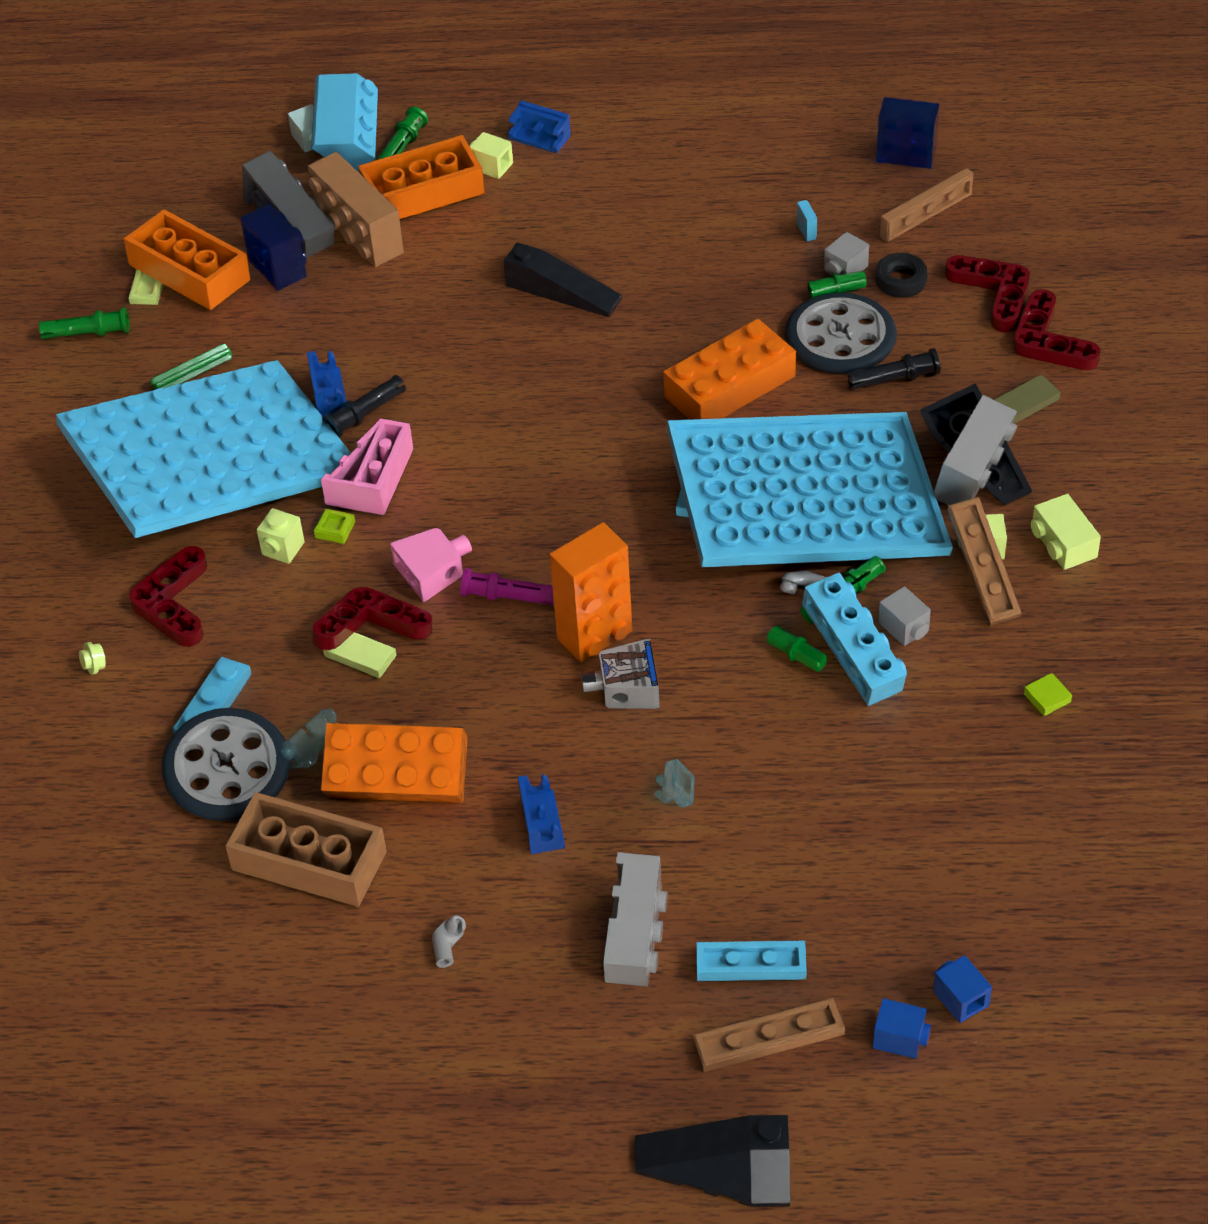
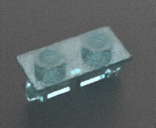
M328 708L326 711H319L317 715L305 724L312 734L310 737H308L303 729H300L283 743V749L280 752L286 760H293L290 763V769H307L319 759L317 754L325 747L326 723H337L335 721L337 714L331 708Z

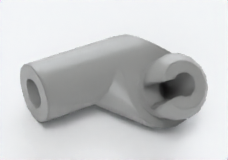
M809 571L786 572L781 577L783 581L780 584V590L793 595L797 592L798 585L806 587L827 577Z
M453 915L445 920L432 935L434 955L438 967L445 968L454 963L451 948L462 937L466 929L465 920L458 915Z

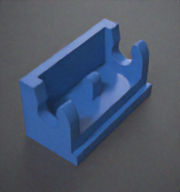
M521 100L509 118V122L514 124L508 133L509 140L556 154L571 136L569 114Z
M315 351L307 352L317 410L322 416L327 413L332 414L342 408V404L346 402L340 367L336 366L335 356L331 351H328V361L325 363L318 362V356Z
M543 774L541 775V784L531 786L527 775L519 776L520 801L531 854L564 849L565 843L554 790L550 789L549 778Z

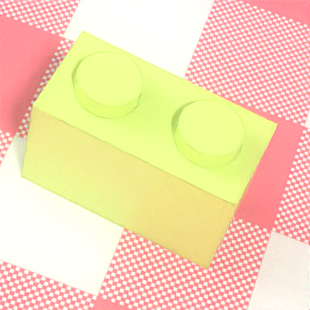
M1069 494L1034 506L1033 520L1031 521L1032 532L1036 538L1042 540L1047 547L1050 557L1053 560H1057L1063 570L1098 557L1101 536Z

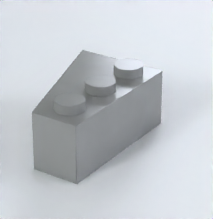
M985 395L982 396L942 465L934 490L937 500L947 505L973 499L979 488L983 489L991 475V471H989L991 465H997L1005 448L1001 447L1004 441L1010 442L1018 425L1013 423L1017 413L1016 410Z
M617 852L618 882L617 885H613L612 898L615 899L612 917L609 918L603 962L605 982L648 987L650 973H656L658 967V951H654L655 942L661 943L663 921H658L659 913H666L668 891H662L660 856Z

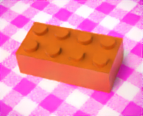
M463 135L358 166L359 173L398 209L399 219L485 194L482 167Z
M165 209L124 238L130 266L209 310H212L250 281L246 253Z
M756 319L663 371L664 397L689 420L722 419L794 378L796 375V350L760 319Z
M602 522L550 553L557 640L580 663L598 655L604 648L617 640L624 639L632 632L628 545Z
M326 723L321 791L328 798L463 803L468 736L463 728Z

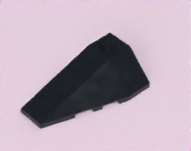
M517 242L503 260L505 281L508 287L606 317L611 316L622 300L620 293L557 253Z
M976 383L919 411L932 437L948 453H950L982 398ZM1004 441L1001 446L1005 449L998 464L991 465L989 469L991 475L984 487L1003 506L1033 492L1007 441Z
M748 1115L635 1136L636 1174L677 1186L686 1184L704 1190L705 1194L715 1197L718 1194L738 1199L739 1204L750 1207H790L788 1115Z

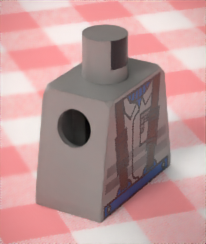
M650 639L603 650L599 653L600 670L581 672L583 692L603 690L605 706L608 708H660L659 686Z

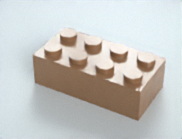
M334 152L308 165L310 175L308 184L312 190L313 198L319 205V209L325 216H329L332 219L335 229L343 235L344 240L349 245L352 244L358 250L363 259H368L377 267L404 253L398 209L340 154Z
M257 792L251 798L225 846L233 871L357 907L360 906L387 852L382 827Z

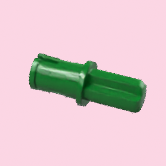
M864 271L843 275L833 273L832 277L808 281L809 296L813 298L828 293H842L866 287L867 279Z
M774 626L768 633L767 643L786 653L789 660H798L817 672L822 671L824 666L827 665L826 654L807 644V640L804 637L800 636L797 638L780 626Z

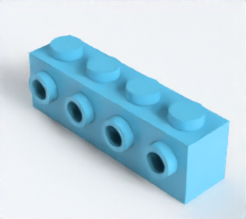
M839 572L806 586L802 601L803 607L867 706L901 692L907 676L906 667L900 658L896 659L890 650L887 637L882 632L879 633L874 626L869 610L866 607H862L857 600L852 584L845 582Z

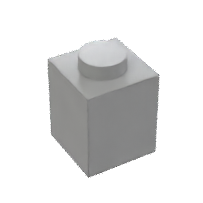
M846 232L824 250V272L832 276L833 273L843 275L863 271L868 266L869 244Z
M904 586L880 601L879 624L903 646H906L915 639L919 640L927 634L930 626L931 609Z

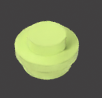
M84 643L83 650L79 651L81 666L84 670L88 669L91 675L97 674L106 665L102 646L99 643Z

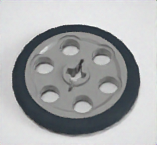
M837 292L819 295L800 304L792 312L786 323L785 338L786 342L796 350V358L803 364L826 373L847 374L849 371H857L881 363L891 353L896 343L897 329L889 312L878 302L853 293ZM844 310L846 313L844 315H835L832 311ZM862 319H869L873 321V323L864 325L859 323L858 321ZM815 320L821 322L822 324L819 326H810L807 323ZM869 339L874 341L875 343L872 345H863L860 342L862 340ZM812 341L822 342L823 345L819 347H813L809 345V343ZM838 351H847L850 353V355L842 357L836 355L835 353Z
M232 707L206 711L186 721L173 734L165 747L162 758V778L166 790L173 800L191 814L216 821L240 819L255 792L276 797L284 786L290 769L289 748L278 728L262 715L246 709ZM218 729H225L230 733L228 738L223 741L213 740L211 735ZM251 737L261 740V745L253 750L243 747V742ZM191 749H199L203 752V756L197 761L187 760L185 754ZM219 758L225 762L231 761L233 769L231 767L228 768L226 765L220 766ZM255 766H262L267 769L266 775L259 779L250 777L248 773ZM196 778H205L209 781L208 786L203 790H194L190 787V784ZM230 786L238 787L241 790L240 795L234 799H227L222 796V793Z

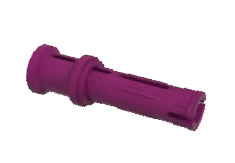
M471 568L464 569L461 580V596L467 597L468 594L485 596L490 601L501 597L554 606L552 585L501 578V575L497 572H491L489 575L472 572Z

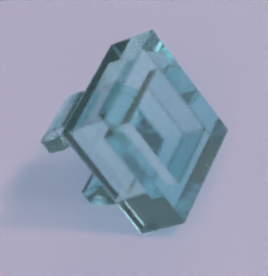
M678 759L665 762V773L656 777V782L663 789L656 791L655 796L662 803L674 800L681 808L693 805L695 776Z

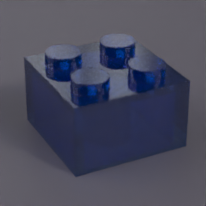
M884 97L878 118L876 162L931 169L937 148L940 104Z
M268 204L240 218L249 262L277 291L307 277L305 267L307 258L301 245L303 236L297 227H292L288 223L282 212H278L271 204Z

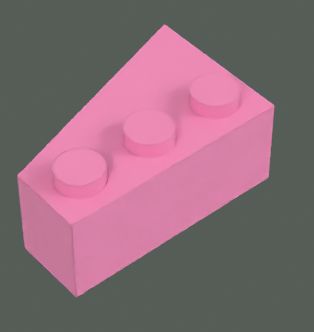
M380 419L357 442L358 447L349 456L344 455L339 460L340 465L331 474L326 473L321 479L325 505L380 515L385 514L413 451V443L409 423Z

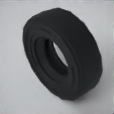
M889 254L882 258L876 267V284L881 291L890 296H914L921 292L927 283V266L922 259L913 254ZM895 271H907L913 276L908 279H897L890 274Z

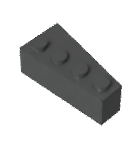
M270 150L242 165L243 200L248 205L251 203L256 204V212L261 217L267 215L271 226L277 232L283 230L285 240L305 259L334 244V222L329 216H325L322 213L317 201L312 196L309 197L299 179L292 177L282 159H277Z

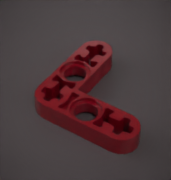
M955 255L948 258L945 270L946 278L950 282L998 290L992 310L991 325L999 332L1015 330L1018 326L1029 286V270L1018 264L964 255ZM981 272H992L994 275H993V276H983V275H981L980 273H981ZM1014 278H1018L1017 285L1012 284ZM1014 296L1018 299L1015 301H1008L1003 297ZM1004 312L1009 313L1007 319L1003 318Z
M1046 289L1032 292L1015 333V353L1025 358L1080 370H1093L1096 368L1100 359V347L1091 341L1047 332L1055 312L1056 296L1053 292ZM1044 303L1043 309H1038V306ZM1036 320L1040 321L1042 324L1039 326L1030 325L1028 322ZM1058 346L1063 348L1064 351L1054 352L1049 348Z
M197 546L185 547L133 587L129 594L132 608L138 615L176 643L186 647L194 646L203 639L204 633L201 621L196 615L172 598L206 571L207 561L204 551ZM169 576L177 578L171 584L161 583L164 578ZM170 610L175 612L172 617L167 619L158 617L163 611ZM180 623H182V627L186 629L183 632Z
M357 587L352 589L313 625L312 643L322 650L336 649L366 621L411 639H424L432 633V615L426 610L372 588ZM383 612H396L397 614H385ZM339 617H351L352 619H339Z

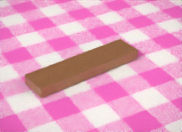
M966 168L882 215L880 238L887 243L972 195L974 173Z
M977 497L949 505L947 511L989 626L1021 617L1020 607L980 498Z
M834 998L693 1034V1043L702 1070L707 1072L845 1035V1026Z

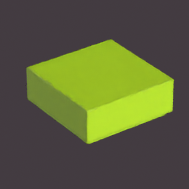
M325 508L314 529L315 538L345 544L355 524L354 514Z
M1053 673L1025 686L1024 695L1043 716L1071 703L1072 694Z

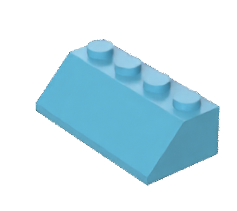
M357 73L318 75L315 78L311 149L323 157L337 152L358 172L359 165L369 163L375 159L378 88L372 81L363 78Z

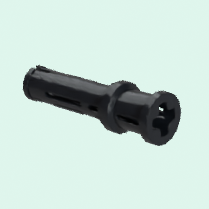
M930 348L928 352L913 356L905 354L899 361L857 371L847 372V377L850 378L848 379L851 391L859 388L901 378L912 381L916 379V376L933 373L937 375L941 372V365L936 349Z
M394 375L391 379L356 401H346L342 404V408L336 412L325 414L322 417V421L325 424H329L340 438L343 432L351 426L362 424L364 416L400 393L405 392V385L398 386L404 381L398 375Z

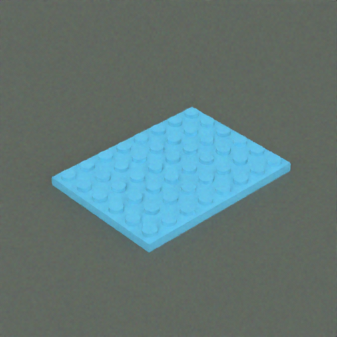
M278 360L56 414V425L135 538L322 487L321 479L326 473L331 474L340 465L339 460L344 455L349 456L351 454L329 424H325L322 421V415Z
M907 412L667 421L666 431L701 567L868 560L874 556L880 559L951 555L953 546Z

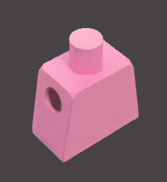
M438 528L390 543L393 565L422 602L429 600L459 579L463 574L461 557L472 552L471 544L465 535L449 541Z

